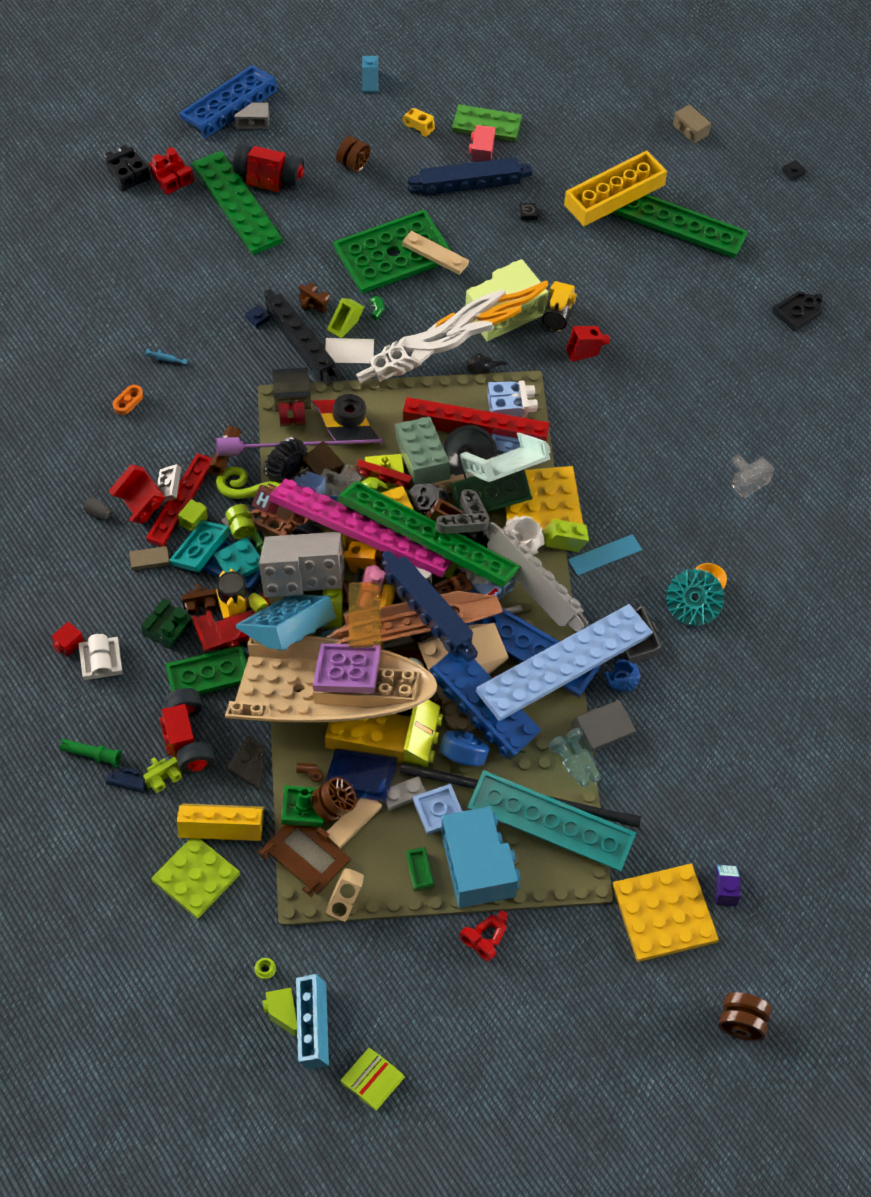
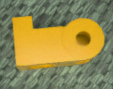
M411 108L402 117L407 127H413L421 131V135L427 137L435 129L434 116L418 109Z

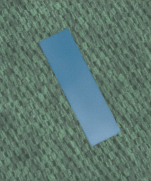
M632 534L568 560L578 576L639 552L642 548Z

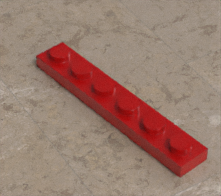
M200 453L196 454L179 482L177 498L167 502L146 537L147 542L160 547L166 545L179 523L178 514L191 499L193 500L209 473V465L213 458Z

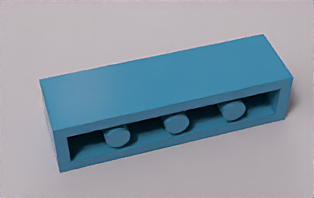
M317 974L296 978L298 1062L308 1070L329 1066L326 982Z

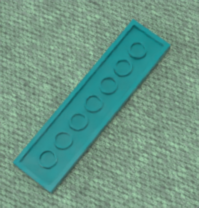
M484 770L467 809L473 810L491 806L492 814L496 813L498 822L619 872L622 871L636 836L634 831Z

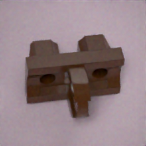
M466 572L450 577L433 586L439 594L452 592L449 587L454 584V591L470 592L473 590Z

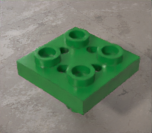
M284 785L281 824L323 827V819L317 815L311 801L312 793L317 788Z

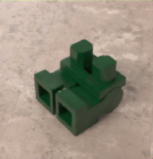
M164 598L153 610L154 614L151 613L142 623L141 629L142 635L170 649L174 642L186 631V627L191 625L192 616L180 607H173Z

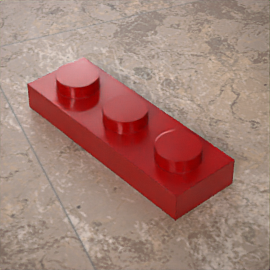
M358 459L356 472L360 476L365 478L375 477L384 483H392L397 488L401 486L407 489L410 488L412 483L411 475Z

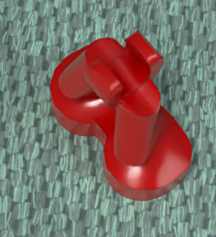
M501 910L496 917L490 915L477 925L475 929L465 927L459 933L461 941L469 948H473L482 959L490 962L497 954L493 945H499L507 929L505 923L508 914ZM492 926L496 928L492 939L481 937L483 931Z

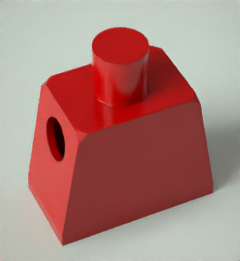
M573 326L566 346L571 362L597 356L603 345L610 344V337L608 334L602 335L598 326Z

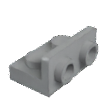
M178 464L160 469L157 487L166 497L161 503L163 508L168 501L177 498L182 469Z

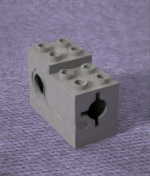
M340 532L265 537L259 561L264 597L303 595V592L308 590L342 588L346 567L342 534Z

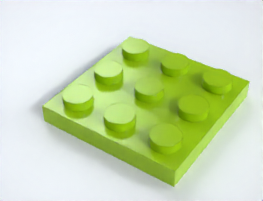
M190 838L151 880L198 919L240 876V871L201 839Z

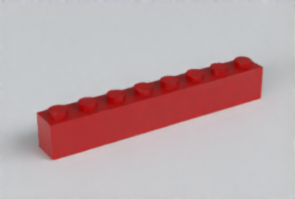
M406 397L403 408V422L430 417L435 429L438 431L451 433L461 426L475 425L485 429L491 436L496 434L518 439L517 433H522L546 441V443L548 439L550 422Z

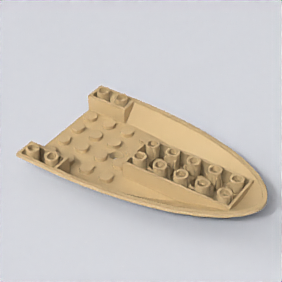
M306 635L302 641L292 643L286 650L278 651L277 649L267 648L250 637L248 641V662L236 700L229 701L225 718L273 722H337L376 718L402 712L426 702L435 694L437 683L433 675L422 665L401 655L381 649L374 693L313 691V681L321 643L335 644L338 639Z

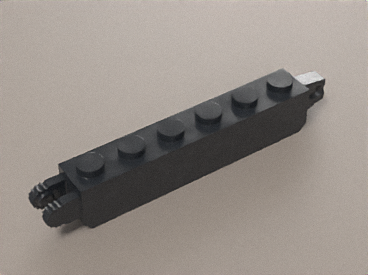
M271 289L264 291L267 313L319 381L323 380L328 386L332 384L330 378L332 375L337 381L341 380L342 376L336 368L335 361L282 293L275 295Z

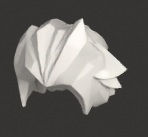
M515 516L513 519H508L506 525L502 528L503 530L513 531L517 536L516 539L529 548L531 555L537 554V549L545 544L542 527L531 517Z

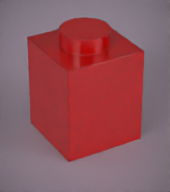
M67 622L51 636L54 650L59 654L63 653L66 657L79 648V643L84 642L82 632L70 622Z

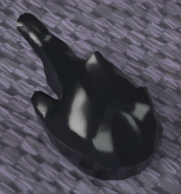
M481 353L470 357L466 361L468 371L474 375L490 374V370L494 367L507 365L505 361L491 360L490 357L484 356Z

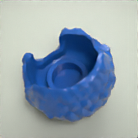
M621 659L616 661V666L612 673L609 674V671H606L604 677L611 689L627 693L638 686L640 672L636 664Z

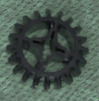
M285 438L267 456L268 459L265 461L263 468L264 474L272 482L282 483L285 479L291 480L303 466L302 459L308 454V448L297 438Z

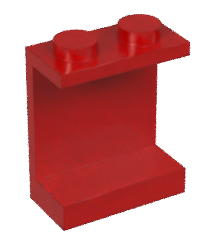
M133 464L127 468L109 490L112 496L122 498L132 511L133 515L129 520L139 524H144L148 521L151 514L160 507L166 498L145 469Z

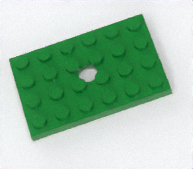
M425 209L333 242V248L361 294L440 266L402 246V241L413 231L451 251ZM393 248L395 251H400V254L390 256L387 254V251Z

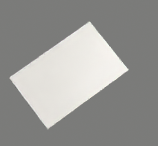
M326 338L325 350L335 363H370L369 359L374 356V339Z

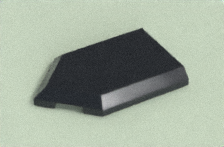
M798 291L775 305L772 310L792 331H796L821 315L822 294L815 293V295Z

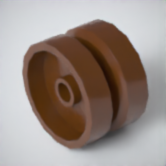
M733 992L726 994L722 1007L724 1012L721 1013L718 1024L720 1030L741 1040H764L768 1028L766 1022L769 1021L772 1011L771 1005L765 1000L747 993Z

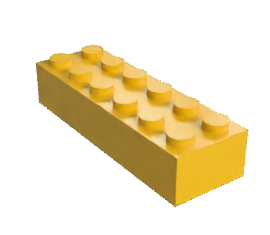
M646 150L565 192L564 206L583 226H586L664 186L667 170Z

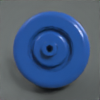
M454 730L443 734L439 746L440 752L445 757L455 761L457 764L468 766L484 765L490 749L485 741L474 736L472 733Z

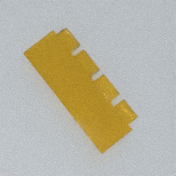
M372 582L349 583V648L373 647V645L381 644L380 584H373Z

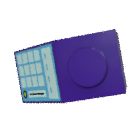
M716 864V905L737 906L740 899V875L737 866Z

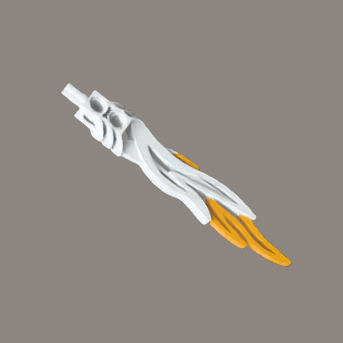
M543 281L516 293L506 294V290H500L487 294L467 304L456 314L451 313L442 318L426 332L403 337L399 342H393L391 347L387 345L381 353L369 359L371 367L356 374L359 382L362 383L374 376L378 378L379 382L392 376H401L420 366L432 354L451 350L462 344L472 335L493 330V325L515 316L522 310L521 305L542 293L547 288L548 281ZM406 351L413 352L411 357L407 355Z

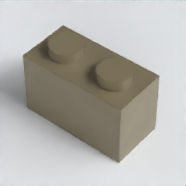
M690 104L675 112L673 120L675 128L680 130L693 143L709 135L711 123Z

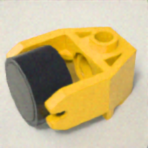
M554 281L550 287L549 303L542 316V322L550 330L553 329L559 332L566 328L571 315V306L575 304L577 294L574 293L575 286Z
M230 569V572L227 573L222 571L217 580L216 593L224 620L247 612L248 603L246 599L247 586L244 576L233 569Z

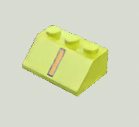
M430 700L413 708L404 746V762L420 765L428 768L429 762L433 763L435 751L432 748L433 744L438 743L439 732H436L437 726H441L443 714H440V706Z

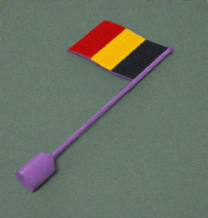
M335 400L311 401L319 411L326 429L335 440L325 441L327 445L383 444V439L376 435L366 416L360 425L344 427L339 425L333 418ZM345 409L346 412H354L352 409ZM239 437L216 438L217 456H240V452H243L244 448L275 447L280 443L243 444ZM322 441L303 442L305 446L318 445Z

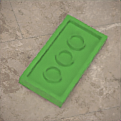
M458 104L452 132L471 135L472 132H475L476 125L495 127V139L516 142L522 114Z

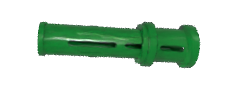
M65 738L61 740L64 745L60 744V751L93 758L97 763L105 762L112 764L113 767H118L120 764L122 751L119 749L115 751L107 749L103 745L95 747Z

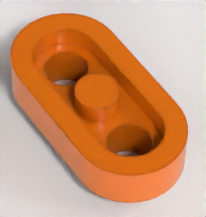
M138 385L128 386L113 401L114 412L118 415L128 414L143 399L142 388Z

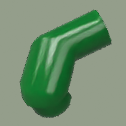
M379 296L372 297L370 303H373L372 306L375 307L370 316L376 321L385 310L383 300Z

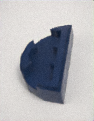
M123 767L113 774L110 773L105 780L106 784L145 793L144 779L133 768Z

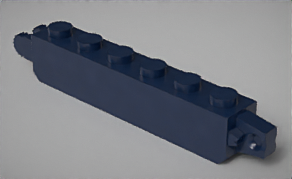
M514 157L424 168L420 171V175L409 177L408 183L410 185L408 190L411 193L422 192V195H432L518 184L521 178L532 176L531 164H519L518 159Z
M384 551L381 566L385 570L384 577L386 582L396 589L399 597L405 599L409 608L419 615L421 622L431 629L434 637L440 639L448 652H451L454 657L460 655L467 662L475 659L478 652L472 644L473 631L407 557L397 558L391 551Z

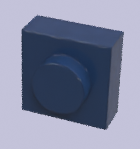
M257 305L245 313V318L257 328L270 320V315L260 305Z

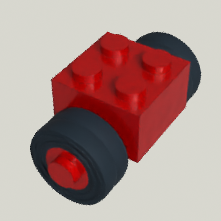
M240 143L233 157V171L247 176L246 185L278 192L283 184L293 187L299 186L304 175V158L295 155H288L286 158V153Z
M182 688L170 692L164 699L163 717H159L167 754L177 759L179 769L183 773L195 774L206 771L215 763L212 746L206 742H194L189 718L197 715L202 709L200 695L197 690L192 688Z

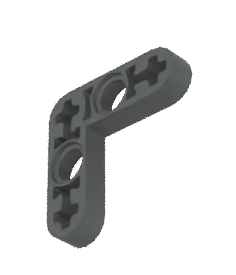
M467 489L462 491L460 503L465 514L439 516L436 519L435 525L436 531L442 534L485 531L488 529L490 518L478 494L473 490Z

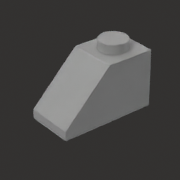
M251 103L236 113V129H269V104Z

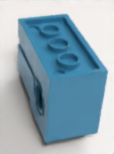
M491 806L442 815L441 835L458 908L515 898L517 889H519L521 878L519 869L514 867V862H516L514 850H510L509 843H503L501 832H497L498 819L496 813L492 814Z

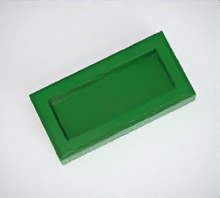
M426 847L405 851L413 891L434 888Z

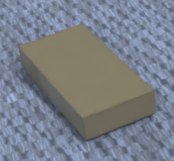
M167 546L129 551L132 571L170 565Z

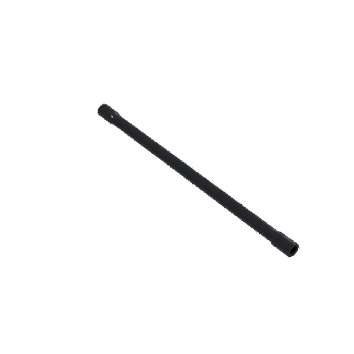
M402 762L400 769L401 774L414 777L419 776L470 789H475L479 781L407 762ZM551 797L605 820L635 828L640 826L642 816L625 812L620 813Z

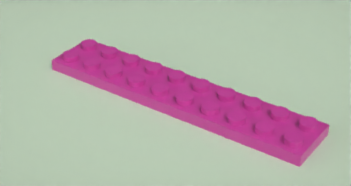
M285 479L270 494L268 500L378 550L383 552L391 551L397 558L407 557L414 566L441 578L453 563V561L443 558L442 555L426 549L421 544L409 540V538L400 533H395L392 529L378 524L375 520L361 515L358 511L344 506L329 496L315 493L311 488H303L297 485L293 480Z

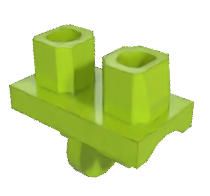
M155 757L152 758V765L147 768L148 773L143 775L148 789L151 787L156 793L166 787L163 782L165 778L169 777L172 782H177L182 778L178 761L175 757L168 761L165 758L157 761Z

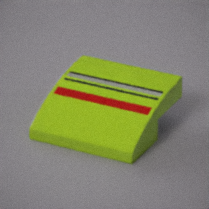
M368 1048L340 1081L343 1086L358 1095L361 1101L377 1111L405 1077L382 1056Z

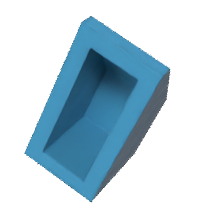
M362 56L363 93H379L378 56Z

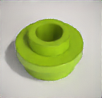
M269 958L258 960L254 967L255 974L260 979L271 978L276 972L274 961ZM263 967L269 968L267 972H263L261 969Z

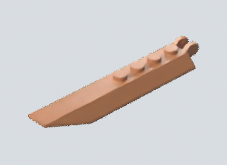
M463 591L440 594L466 624L503 613L497 596ZM407 602L344 615L346 627L333 631L332 635L333 638L339 639L335 644L371 645L430 632L431 629L424 625L419 615L409 608Z

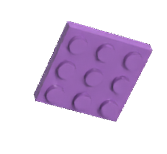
M321 643L313 681V691L374 693L381 645Z

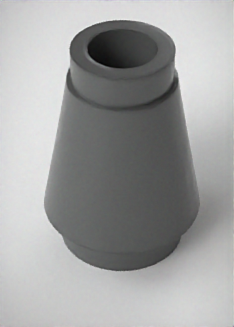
M89 497L84 503L83 510L86 511V514L105 519L106 521L112 514V510L96 497Z

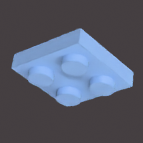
M451 784L412 797L427 835L441 831L442 815L463 812Z

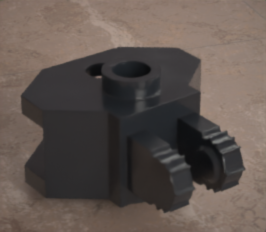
M432 483L416 484L407 493L410 503L414 505V510L426 517L438 498L449 502V494L442 487H436Z

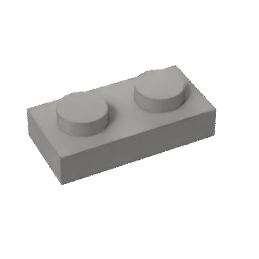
M418 776L381 790V795L388 810L391 811L413 802V796L425 793L426 791Z

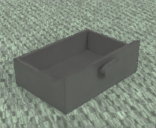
M643 606L635 609V611L653 633L651 637L622 652L625 660L631 663L658 656L662 649L656 632H658L654 622H650Z
M620 700L600 708L591 709L587 713L576 717L571 723L576 728L588 753L628 738L636 732Z

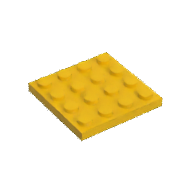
M573 466L525 470L533 499L504 507L506 521L513 519L515 516H528L533 518L535 522H538L542 530L553 519L583 524Z
M692 863L613 882L612 887L637 962L718 943L719 939Z

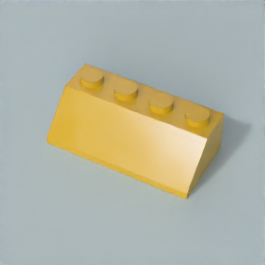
M183 803L179 806L177 817L178 838L261 841L265 807Z

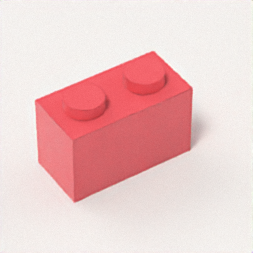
M476 125L475 132L471 133V142L473 144L469 145V154H472L471 161L481 162L492 159L495 127Z

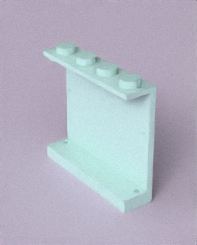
M517 433L521 447L487 460L467 452L459 455L464 472L490 482L550 460V446L546 441Z

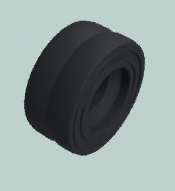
M344 394L335 400L333 418L339 425L356 427L365 419L366 404L359 396ZM345 409H352L354 412L349 413Z

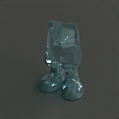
M578 727L568 732L565 739L563 736L554 738L548 746L551 751L563 757V765L568 773L575 778L581 787L585 788L590 785L588 777L595 783L601 780V776L589 750L582 749L580 745L583 732ZM567 745L572 749L575 755L569 752Z

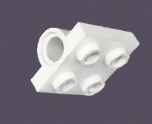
M94 634L88 638V642L79 643L83 680L123 674L118 637L108 638L104 634Z

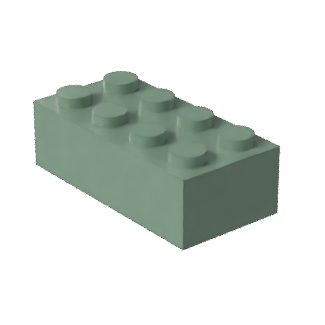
M430 417L395 424L396 442L408 472L412 476L414 486L416 484H428L451 479L450 462Z

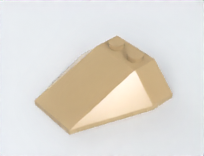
M495 623L467 625L473 631L472 644L478 652L475 660L490 674L509 658ZM434 635L422 643L417 641L428 671L449 653L444 648L440 639L435 638ZM437 684V693L440 699H442V704L449 703L452 699L447 698L443 693V689Z

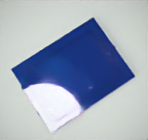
M335 748L325 783L334 777H340L349 782L357 798L386 802L398 759L397 757Z

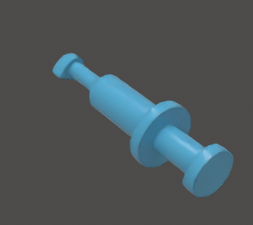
M149 348L146 350L145 357H155L157 362L163 360L171 363L187 364V359H176L175 356L161 353V350H158V352L150 351Z

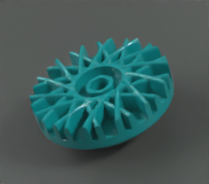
M695 568L693 570L687 569L685 572L682 571L680 575H676L675 579L671 580L670 586L668 585L666 592L667 606L672 616L684 625L693 627L706 625L717 618L723 608L724 591L721 583L708 571L696 570ZM698 595L699 598L698 600L694 601L692 600V596Z

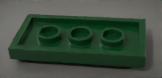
M525 469L490 482L473 476L450 483L457 508L462 511L464 509L460 503L462 491L467 489L473 490L478 494L486 512L533 499Z

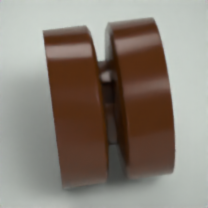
M353 136L346 137L338 148L336 155L337 163L356 173L361 171L369 159L370 145Z
M334 777L313 791L311 801L315 812L320 818L327 822H334L356 807L357 797L349 782L343 778Z

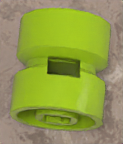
M238 504L226 511V518L232 535L236 540H241L245 537L250 538L256 533L257 529L247 505Z

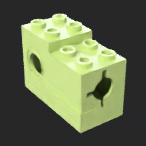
M521 259L501 269H497L492 272L491 280H487L467 290L466 305L496 291L506 290V294H511L541 282ZM545 289L537 297L521 305L522 310L515 316L493 325V330L482 332V336L488 342L543 316L547 306L548 290Z

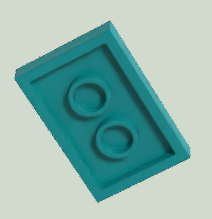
M202 520L171 557L170 563L172 566L199 572L231 533L230 528L225 525Z

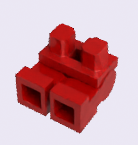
M173 147L167 149L164 156H161V154L152 156V161L149 162L150 171L153 179L159 184L165 195L178 190L179 186L182 188L194 182L192 169L184 164L183 159Z

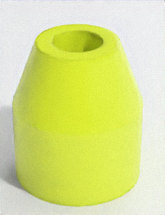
M252 593L248 597L250 607L255 613L268 607V603L262 596Z

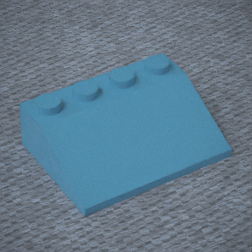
M292 595L285 596L236 624V628L267 648L283 651L288 649L292 643L302 641L304 636L315 633L319 627L327 626L329 621L335 619L336 616L330 596Z

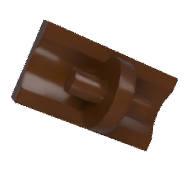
M313 283L307 286L301 284L299 286V302L302 303L301 309L304 311L316 309L323 314L326 311L327 303L330 301V295L325 291L318 295V288Z
M198 583L195 584V590H190L189 594L181 595L183 607L189 615H196L198 613L197 607L205 606L206 612L216 611V604L218 603L216 589L208 590L207 587L200 589Z

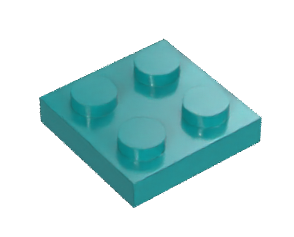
M247 537L213 554L222 571L226 573L233 569L246 578L260 570V556Z

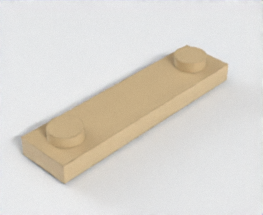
M413 231L402 241V246L458 275L469 264L468 259Z

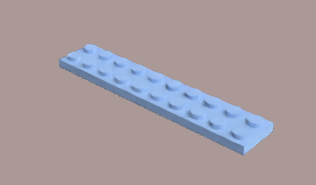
M628 604L476 688V693L497 720L501 721L651 637L653 632L631 605Z

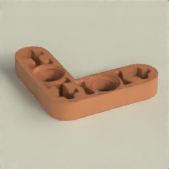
M262 509L251 511L255 527L271 536L290 534L293 531V527L295 529L300 525L295 522V519L299 517L305 519L303 523L312 521L295 512L286 522ZM272 523H277L279 527L277 529H271L269 528V525Z

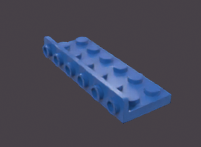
M251 65L179 112L180 119L198 128L201 131L202 137L206 139L235 120V114L251 103H260L277 92L275 77Z
M449 652L429 670L436 683L443 689L445 696L452 699L463 714L466 713L471 719V723L484 732L486 739L499 748V752L503 757L511 760L542 731L522 709L501 721L497 720L476 693L478 686L493 678L475 659L467 662L460 655L454 657Z

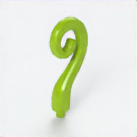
M236 466L226 468L224 474L217 476L216 486L219 492L231 499L260 496L261 492L264 493L263 495H270L281 484L269 481L244 489L230 488L226 485V481L233 475L240 476L238 480L230 481V485L233 488L244 486L248 480L247 472L243 468Z

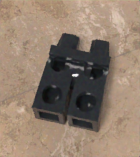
M123 145L119 147L118 153L113 154L109 151L104 154L107 170L118 182L119 188L122 191L136 186L135 182L138 185L151 179L149 167L134 152L132 146L128 148Z

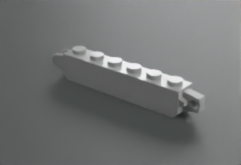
M490 522L488 529L484 531L490 540L487 548L521 566L514 578L559 626L569 625L577 632L588 627L589 622L582 615L584 610L580 607L579 601L572 598L567 593L568 590L555 580V576L543 568L542 562L529 553V548L516 539L517 536L513 531L503 530L494 522Z

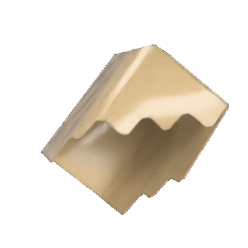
M348 868L343 870L331 895L326 914L346 922L352 910V904H354L362 887L363 874ZM344 884H350L355 888V894L351 898H344L340 893V888ZM338 902L343 903L347 908L346 914L341 917L332 910V906Z

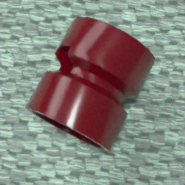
M304 401L294 402L293 405L278 403L280 427L291 426L292 423L296 426L306 425ZM287 411H293V418H288Z

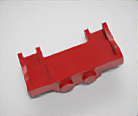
M263 592V593L261 594V596H262V597L265 599V601L268 603V606H270L269 600H268L267 597H264V592ZM248 598L247 603L250 611L218 622H214L210 611H207L206 615L197 618L192 616V622L204 653L221 647L223 649L239 646V643L245 641L248 643L250 636L236 628V624L255 614L250 607Z

